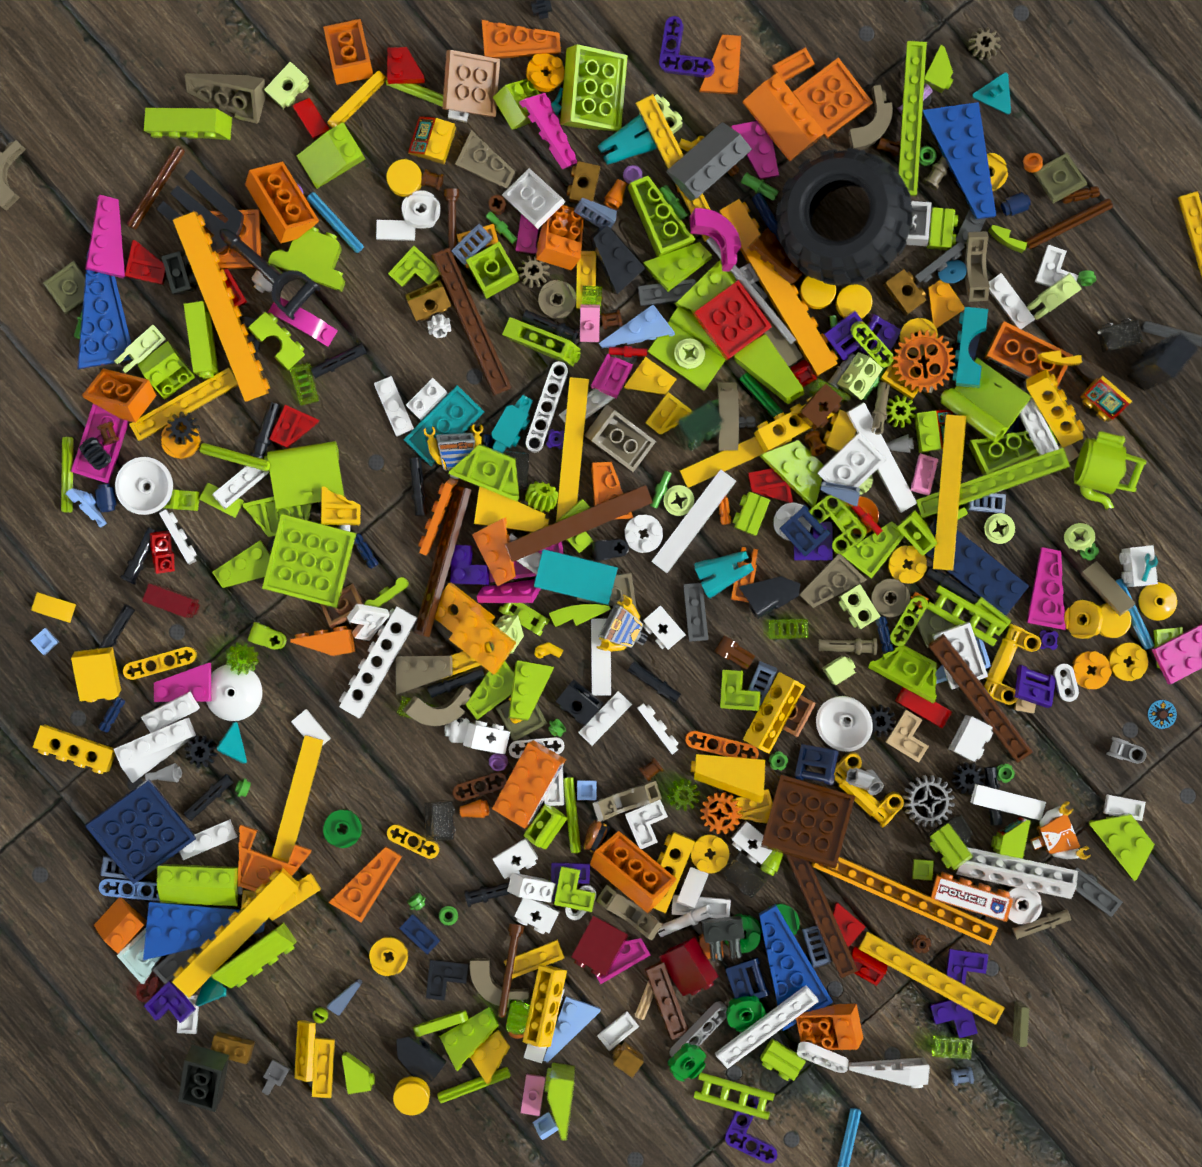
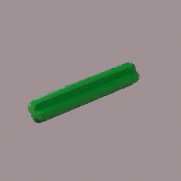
M748 372L740 377V381L772 417L783 412Z

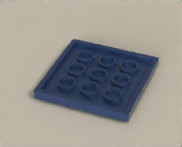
M149 778L85 825L133 884L196 840L193 832Z

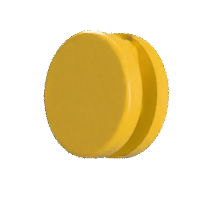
M401 159L391 164L387 171L386 179L393 193L401 197H409L415 191L420 190L422 173L416 163L411 160Z
M809 276L803 280L800 286L801 300L812 309L827 307L836 295V285L825 284Z
M851 284L844 287L836 298V309L842 318L856 311L860 318L863 319L872 307L870 292L859 284Z
M1108 603L1100 606L1103 624L1099 634L1107 638H1117L1124 635L1131 625L1129 611L1119 616Z
M410 1076L403 1078L395 1087L393 1096L395 1107L406 1115L422 1113L429 1103V1086L418 1077Z

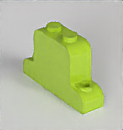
M312 227L301 237L292 241L288 252L279 249L270 255L268 263L286 272L291 270L300 271L315 283L339 292L343 291L345 280L342 277L343 273L334 270L342 248L336 240L337 236L326 232L324 235L318 232L319 229Z

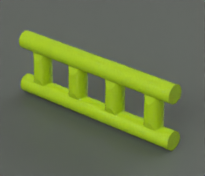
M939 585L935 592L939 593L940 596L935 604L929 602L927 609L956 626L966 623L958 617L964 608L974 613L970 620L974 636L994 646L997 640L992 637L997 627L1003 630L1007 623ZM946 599L957 604L952 614L942 609ZM980 618L991 623L986 633L975 628Z
M702 1072L699 1074L698 1080L704 1081L702 1092L695 1091L694 1099L766 1120L769 1119L770 1112L764 1110L767 1100L773 1101L774 1093ZM711 1083L722 1086L720 1098L709 1095ZM730 1089L741 1092L738 1103L727 1100ZM748 1094L760 1097L757 1109L746 1106Z

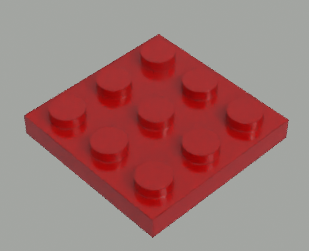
M739 280L692 313L726 361L772 327Z

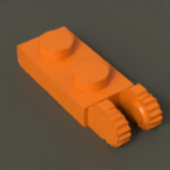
M741 547V551H746V547ZM753 549L751 554V564L754 571L733 584L732 600L748 602L739 587L754 583L757 567L755 565L757 549ZM743 561V562H741V563L738 562L737 564H738V567L740 568L741 566L747 565V564H750V563H744V561Z

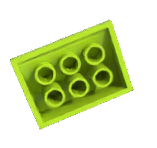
M578 44L566 48L560 125L607 131H619L621 129L628 55Z
M282 923L225 963L211 976L229 988H233L235 985L239 988L247 982L246 978L252 974L255 977L262 972V967L268 963L270 966L279 960L277 956L282 952L286 955L295 948L293 945L297 941L285 923Z
M552 1063V1067L547 1068L545 1091L548 1092V1100L561 1139L566 1140L575 1066Z

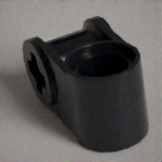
M621 539L591 542L594 561L623 557L629 551L628 544ZM618 543H621L622 546H625V549L622 550L621 554H619V551L615 550V547L618 546Z

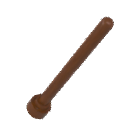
M444 189V198L448 202V244L452 252L456 247L457 198H459V189Z
M509 924L508 928L511 939L498 1015L501 1018L506 1015L518 938H521V934L524 931V926L518 924Z

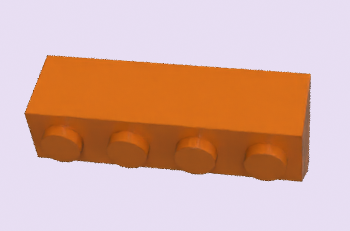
M777 73L763 82L742 102L789 162L814 145L825 133Z
M284 162L249 170L245 186L280 244L298 239L319 222V219Z
M620 831L594 852L590 863L595 870L647 913L660 903L677 880V878Z

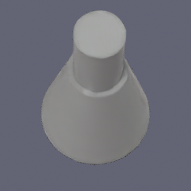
M908 434L886 443L891 451L911 453L910 449H914L913 437L909 438Z
M176 763L157 772L145 774L146 780L149 778L150 781L178 782L182 777L181 768Z

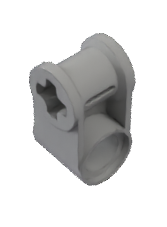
M1112 737L1113 742L1110 751L1106 755L1138 764L1145 761L1147 754L1144 748ZM1135 749H1138L1140 751V757L1134 760L1132 758V752Z

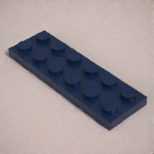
M937 517L934 519V521H933V522L930 524V526H929V528H930L931 532L933 533L935 539H936ZM957 530L953 570L946 571L1004 615H1007L1029 585ZM935 546L925 554L933 561Z

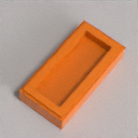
M805 47L772 65L775 74L777 73L785 82L814 66L815 63Z

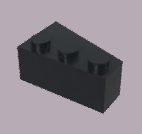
M602 225L589 237L614 294H618L645 269L608 225Z

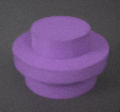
M628 166L624 170L623 178L626 183L630 184V182L642 178V171L637 166Z
M495 753L489 757V765L495 771L504 770L508 764V758L504 754Z

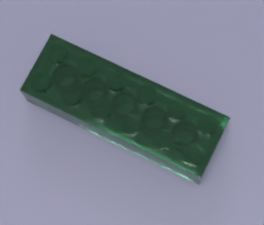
M710 401L678 420L674 433L685 451L687 449L693 451L701 446L704 439L709 441L716 437L722 428L721 425L724 420L713 402Z

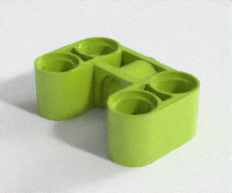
M830 494L809 511L819 523L830 516L840 528L842 533L832 543L833 550L838 554H844L867 534L866 526L860 521L858 515L851 509V506ZM830 498L837 500L838 505L836 507L830 505ZM815 509H819L822 511V518H817L815 516ZM854 528L861 530L862 535L860 537H856L853 534ZM838 540H844L847 544L846 548L839 547Z

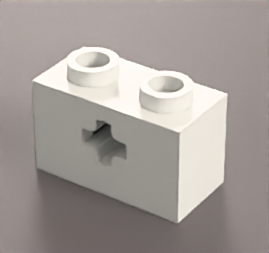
M432 378L406 406L422 420L448 393Z
M661 606L643 620L645 623L643 627L649 634H655L657 637L655 641L662 649L666 647L669 650L685 636V633ZM659 624H666L668 626L666 628V634H664L663 632L660 634L658 633Z
M476 721L475 724L468 723V730L463 745L473 749L505 754L510 732L503 730L504 726L493 724L492 727H489L486 722Z
M746 820L731 837L734 841L732 845L739 851L744 849L749 853L747 857L755 864L757 861L762 864L773 851L761 847L764 835ZM749 839L751 841L756 839L755 843L757 846L755 848L753 846L749 848Z
M527 838L493 857V861L504 879L507 877L511 878L512 873L520 874L519 870L524 867L529 869L536 864L535 860L538 859ZM514 855L521 857L520 864L517 862L512 863Z
M512 873L507 891L518 897L551 902L555 883L544 878Z
M523 898L514 917L517 918V922L526 926L531 924L535 926L534 930L544 934L545 932L550 933L559 910L542 901ZM536 911H539V916H541V918L537 917L536 919H533V914H531V912L535 913Z

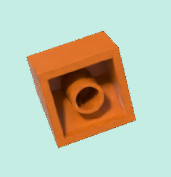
M119 897L94 924V927L103 941L115 952L120 953L144 928L147 920L122 897Z

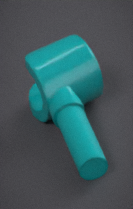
M560 88L555 101L551 103L557 116L561 112L562 106L559 105V102L563 95V88Z
M1149 553L1144 557L1146 562L1145 572L1142 577L1144 582L1147 581L1151 568L1158 564L1156 555L1153 560L1149 561Z

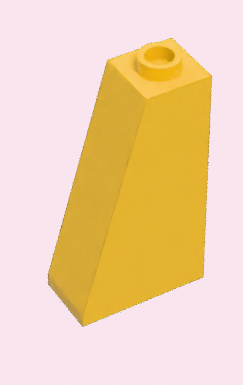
M479 486L474 524L489 526L506 517V529L534 532L548 526L549 519H546V514Z
M696 754L695 761H691V772H694V780L762 803L764 797L765 760Z

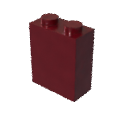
M152 583L148 584L142 602L185 618H193V615H197L200 604H198L199 599Z
M593 916L572 955V958L575 959L574 963L582 968L585 965L592 968L591 973L599 977L602 974L607 976L628 934Z
M695 937L670 947L659 956L682 996L687 994L693 996L701 991L702 988L704 990L709 989L714 985L713 981L719 977Z

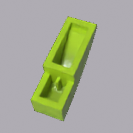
M582 604L561 608L549 613L555 627L572 619L577 626L611 609L610 606Z

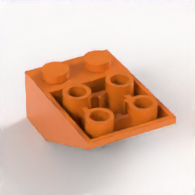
M562 205L543 223L537 245L536 260L568 270H572L581 259L584 218L574 212L575 208Z
M347 626L333 628V632L328 633V629L314 631L313 636H309V633L296 634L295 639H290L292 643L332 656L356 652L352 629H347Z
M836 1004L804 1012L796 1018L801 1042H809L827 1050H858L863 1040L857 1004Z

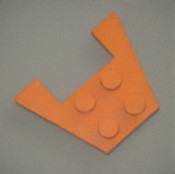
M241 824L239 827L238 886L255 892L261 884L266 885L270 881L269 876L275 870L280 871L282 868L293 876L312 850L295 844L288 863L254 851L251 847L258 830Z

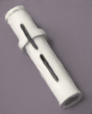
M709 905L696 911H688L686 915L664 923L659 931L665 930L658 934L664 937L689 925H697L699 921L711 918L713 912L704 913L711 909Z

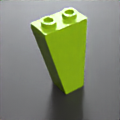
M511 317L502 334L511 341L572 367L578 362L581 355V349L570 340Z
M766 334L759 336L734 355V359L740 367L787 404L804 395L802 385Z

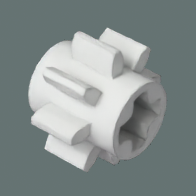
M442 314L432 316L431 321H427L429 334H433L436 338L446 337L447 332H451L450 319L445 318Z

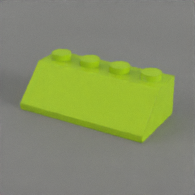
M159 865L157 869V889L160 903L238 906V867Z

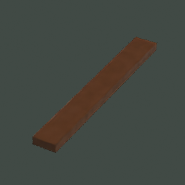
M450 247L432 254V259L493 396L511 389L509 380Z
M643 485L510 541L505 546L511 561L515 562L649 505L653 501L647 486Z
M456 486L454 489L414 629L415 634L425 637L430 636L471 489Z
M943 633L929 643L930 649L986 723L993 727V732L1015 761L1018 763L1033 753L1032 749Z
M786 855L840 979L857 972L858 969L810 861Z

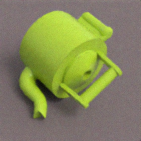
M1100 431L1096 439L1086 438L1075 467L1074 483L1080 486L1081 494L1086 499L1102 503L1107 511L1108 508H1114L1111 500L1106 495L1094 490L1113 494L1116 489L1136 492L1137 482L1147 461L1143 458L1126 454V447L1123 446L1125 442L1124 436ZM1126 459L1136 462L1128 485L1119 483L1126 472Z

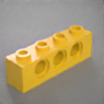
M1046 369L1026 379V387L1062 448H1065L1083 439L1085 428L1081 420L1077 421L1075 418L1076 412L1073 406H1068L1065 401L1067 397L1064 391L1058 389L1056 377L1054 374L1050 375ZM1045 391H1051V392H1052V393L1049 394V395L1043 394ZM1055 406L1061 407L1058 410L1052 409ZM1065 421L1070 422L1068 425H1062V424H1061L1062 422H1065Z
M799 403L790 408V413L785 415L782 412L773 417L775 421L770 424L765 421L757 426L758 430L754 432V435L764 453L811 428L797 415L805 405L801 406ZM820 405L818 409L820 412L823 411L824 405ZM831 412L827 418H831L834 414ZM790 418H794L797 421L796 427L790 425ZM773 427L780 429L781 434L779 436L773 433Z
M779 672L743 740L769 754L801 696L805 685Z
M40 725L33 748L38 749L37 752L40 754L49 755L51 753L56 755L58 760L67 762L68 759L74 761V765L82 768L89 766L93 768V772L99 774L110 771L116 755L115 748L48 725ZM54 739L60 741L59 749L53 747ZM73 745L78 747L77 755L71 753ZM91 751L97 755V759L94 762L89 759Z
M674 831L672 835H667L664 843L667 847L664 853H660L657 863L663 868L666 866L673 869L672 875L677 878L660 903L654 907V909L664 913L668 909L695 843V840ZM672 849L680 850L678 858L670 857L669 853Z
M539 966L523 1037L524 1043L536 1047H551L567 970L553 966Z

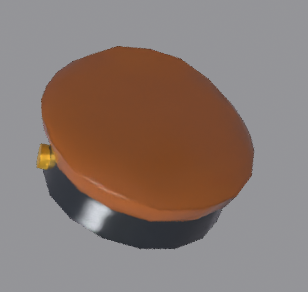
M598 819L594 820L586 833L584 849L595 852L603 845L610 827L605 823L602 824L601 821L598 822Z

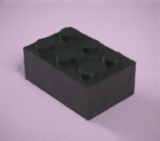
M192 1044L184 1060L178 1101L215 1112L223 1096L229 1055Z

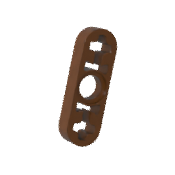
M494 772L457 784L453 789V796L458 801H465L504 788L507 777L502 772ZM496 775L499 778L503 777L504 781L501 782V786L495 783L491 784L493 789H489V783L486 778H490V781L496 779ZM477 781L485 783L486 788L484 791H476L474 786ZM471 783L474 795H471V791L464 794L465 797L457 795L456 792L459 791V787L465 790L469 788L467 784Z

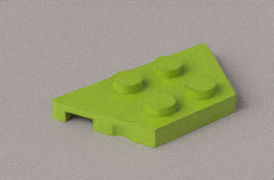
M720 259L675 305L687 308L694 313L734 284L736 278L731 271H722Z
M799 440L760 455L811 507L816 505L822 477L818 474V471L824 465L815 456H812L810 451Z
M479 444L449 471L450 475L512 500H519L516 458Z
M274 497L243 503V507L262 528L264 533L268 537L276 536L281 514L309 521L313 503L276 509Z
M905 645L884 654L877 661L873 660L870 662L868 668L934 704L936 700V662Z
M1130 813L1122 814L1118 817L1112 816L1102 820L1089 821L1088 823L1131 878L1136 881L1155 845Z

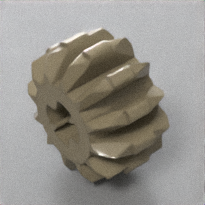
M989 27L986 28L985 32L982 28H979L978 33L973 32L971 34L972 38L968 40V43L971 44L968 50L974 51L973 57H976L978 54L980 61H982L984 56L987 60H990L991 55L996 56V50L1001 48V45L998 44L1001 40L1000 37H994L997 33L996 31H993L992 34L989 33ZM982 41H984V43L987 42V44H988L987 47H984V45L982 46V45H981V42H982Z
M535 255L534 261H532L531 256H527L528 263L525 260H521L522 265L525 267H518V271L523 272L518 275L519 279L525 278L522 282L524 285L530 281V288H533V283L535 282L539 288L540 280L543 283L547 282L543 276H550V273L545 271L550 268L549 265H543L545 262L542 261L538 262L536 260L537 255ZM533 267H535L537 271H539V273H535L534 276H532L531 272H529V270H533Z

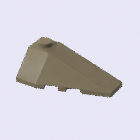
M185 74L186 89L191 95L205 102L210 101L218 105L220 110H227L235 114L234 117L239 120L252 123L259 122L266 98L264 90L265 79L249 75Z

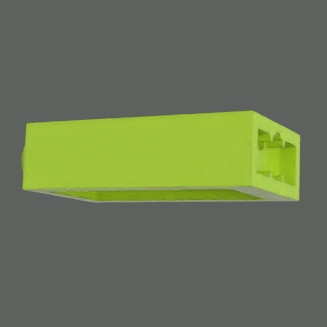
M203 301L184 304L193 373L203 377V379L213 378L214 375L219 373L211 315L206 303Z

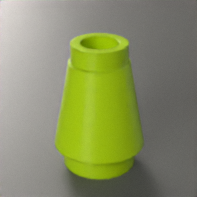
M772 851L761 864L760 870L770 876H774L778 872L783 853Z

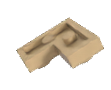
M904 710L894 730L885 742L917 762H920L929 747L913 737L922 719Z

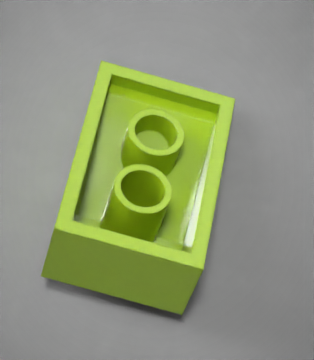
M344 122L327 131L297 155L317 189L365 160L363 153Z

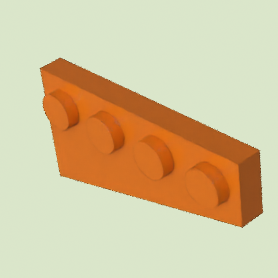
M482 20L484 56L500 59L534 56L536 54H561L560 34L557 32L528 29L522 26L516 27Z
M450 477L445 484H441L438 492L441 496L439 502L435 501L432 512H434L432 519H428L425 529L428 531L426 536L421 537L418 545L421 547L419 553L427 556L439 530L438 524L442 522L445 515V506L447 507L453 495L451 490L457 485L459 479Z
M386 846L329 903L362 922L402 856Z

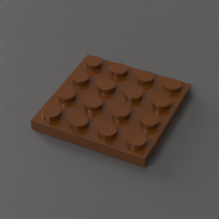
M781 775L761 847L836 869L855 796Z

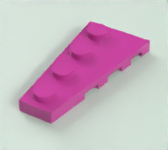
M1043 547L1040 549L1026 623L1066 630L1064 623L1061 551Z

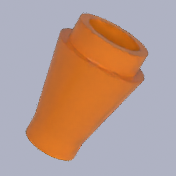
M619 179L616 180L613 187L604 197V204L607 207L617 210L619 206H622L627 183Z
M480 799L460 806L461 817L485 818V816L489 815L487 800L483 801Z

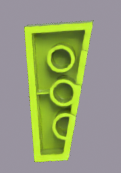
M1027 430L1006 434L996 443L989 438L975 439L969 443V447L983 476L1039 455Z

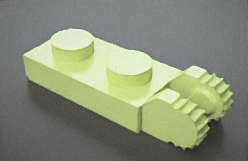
M1068 273L1039 294L1038 298L1031 302L1027 308L1029 311L1033 310L1043 302L1045 307L1034 315L1036 320L1040 319L1048 311L1051 312L1082 288L1071 273Z
M151 325L124 349V352L114 361L118 364L129 355L133 361L124 367L123 371L126 373L135 364H139L166 338L154 325Z

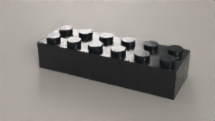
M1182 333L1175 336L1172 334L1155 345L1148 346L1141 354L1143 358L1131 365L1129 368L1131 372L1127 377L1144 391L1173 379L1199 348Z

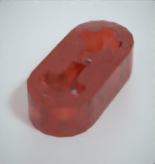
M157 975L150 982H148V977L144 984L138 983L136 997L139 1001L148 1002L154 996L160 979ZM147 985L149 986L147 992L150 993V995H147L144 998L143 993H141V991H143Z

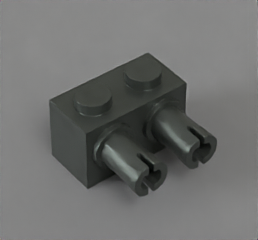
M179 251L161 256L172 294L179 295L195 290L194 287L198 282L194 273L191 274L189 271V266L191 265L187 255Z
M740 916L702 920L703 937L705 943L709 944L711 961H716V954L718 960L723 959L721 942L725 940L729 943V957L735 958V951L737 958L742 957L740 940L744 938V931Z

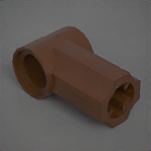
M725 635L714 651L746 670L755 658V655L738 646V643Z

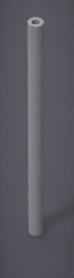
M711 237L708 238L706 242L721 259L719 245ZM734 265L730 270L731 273L740 281L745 290L790 345L796 341L795 337L737 266Z

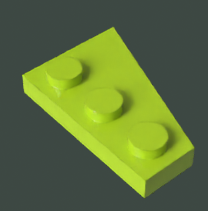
M698 242L643 262V266L669 292L711 260L712 254Z
M260 540L212 573L222 588L264 578L270 553Z
M516 661L508 718L529 720L554 667Z
M504 661L496 674L493 675L490 671L486 674L466 703V706L477 720L512 694L514 672L506 661Z

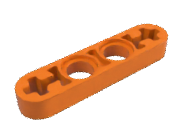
M690 731L685 737L686 744L694 749L726 757L747 758V755L741 753V757L737 756L740 752V745H743L742 750L748 751L749 748H752V751L755 753L750 759L758 758V749L751 744L699 731ZM693 734H697V738L702 740V736H707L704 740V748L700 747L702 744L700 742H695L692 745L691 741L688 740L689 736L692 737ZM714 738L718 741L716 749L708 748L707 742L709 739ZM729 743H733L737 747L736 752L733 754L726 752V746Z

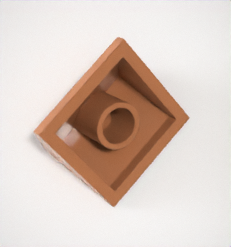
M351 584L342 589L338 608L320 605L330 628H335L348 620L347 616L356 604L364 605V602L354 584Z
M800 696L783 730L798 737L816 703Z

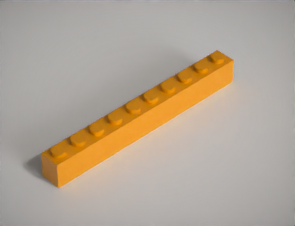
M738 199L719 210V214L727 218L737 230L741 241L740 251L748 264H751L759 279V283L768 295L784 325L795 337L796 345L805 360L810 364L815 376L818 377L838 364L836 362L838 357L833 350L830 351L827 347L828 341L826 337L817 330L818 324L814 317L810 318L807 311L809 309L803 300H799L797 296L799 292L795 285H790L788 281L774 271V267L770 262L762 261L760 259L761 255L755 250L752 252L748 249V246L760 235L758 231L760 227L757 221L749 216L748 212L750 210L745 202L742 203Z
M192 212L173 219L245 402L268 394L270 385L267 378L263 379L261 374L263 368L260 361L254 357L253 353H256L255 347L247 339L246 335L249 334L247 327L240 321L239 317L242 316L238 306H234L232 301L234 294L231 288L226 286V274L223 269L220 270L218 262H220L217 252H213L210 244H213L210 234L205 233L203 228L205 221L202 215H198V212Z
M839 856L836 869L814 862L811 863L814 868L990 946L998 930V927L992 923L947 903L931 899L929 895Z

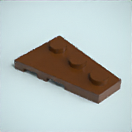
M769 228L762 231L748 246L750 251L753 252L755 250L761 255L760 259L762 261L770 262L774 267V271L790 284L797 281L803 274L788 258L776 235Z

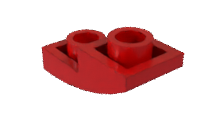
M169 530L150 533L155 573L175 571L171 533Z

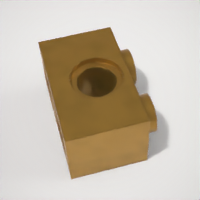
M580 161L577 162V167L573 166L571 177L574 178L573 185H569L567 196H570V202L578 204L581 198L590 201L594 200L600 166ZM580 180H586L589 183L588 186L585 188L579 187L578 182Z
M903 269L885 282L883 286L906 316L926 301V294L921 287L918 288L915 285L913 275ZM903 287H908L911 290L910 296L903 295Z
M441 280L405 295L416 321L426 320L432 314L442 313L448 307H451ZM429 299H432V300H433V302H432L431 304H429V305H426V304H425V302H426L427 300H429Z
M217 1032L214 1035L210 1050L229 1055V1060L247 1064L251 1059L255 1041Z
M623 1042L622 1045L618 1044L612 1053L614 1054L613 1065L632 1078L644 1062L643 1054L626 1042Z

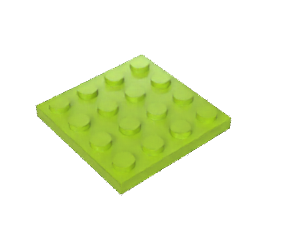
M281 514L262 588L338 608L356 533Z

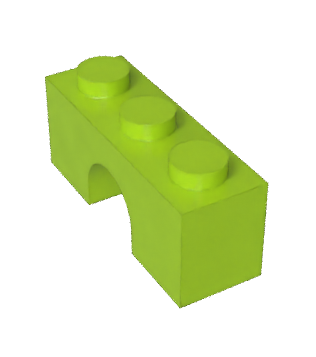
M264 312L247 329L259 342H262L268 336L276 337L280 341L281 348L274 358L288 371L305 355L303 353L305 349L299 342L296 341L294 343L290 339L291 334L285 327L281 329L276 323L278 320L272 313L267 314Z

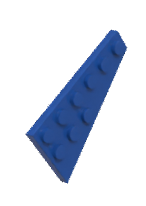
M979 102L922 110V115L926 119L931 133L934 134L938 147L951 172H953L959 188L961 187L966 197L965 200L975 219L995 217L996 211Z
M87 269L77 370L115 363L114 360L131 344L115 276ZM127 355L122 362L130 361L132 358Z
M149 902L143 960L200 947L207 939L212 940L216 936L214 932L221 925L225 927L229 922L227 919L235 911L238 913L240 909ZM265 922L253 934L264 932Z
M776 904L760 912L759 918L777 1006L805 985L818 998V1002L805 1012L824 1008L833 1003ZM796 1018L783 1027V1031L797 1023Z

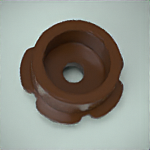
M918 935L912 941L913 949L917 953H927L930 950L931 940L926 938L925 935Z

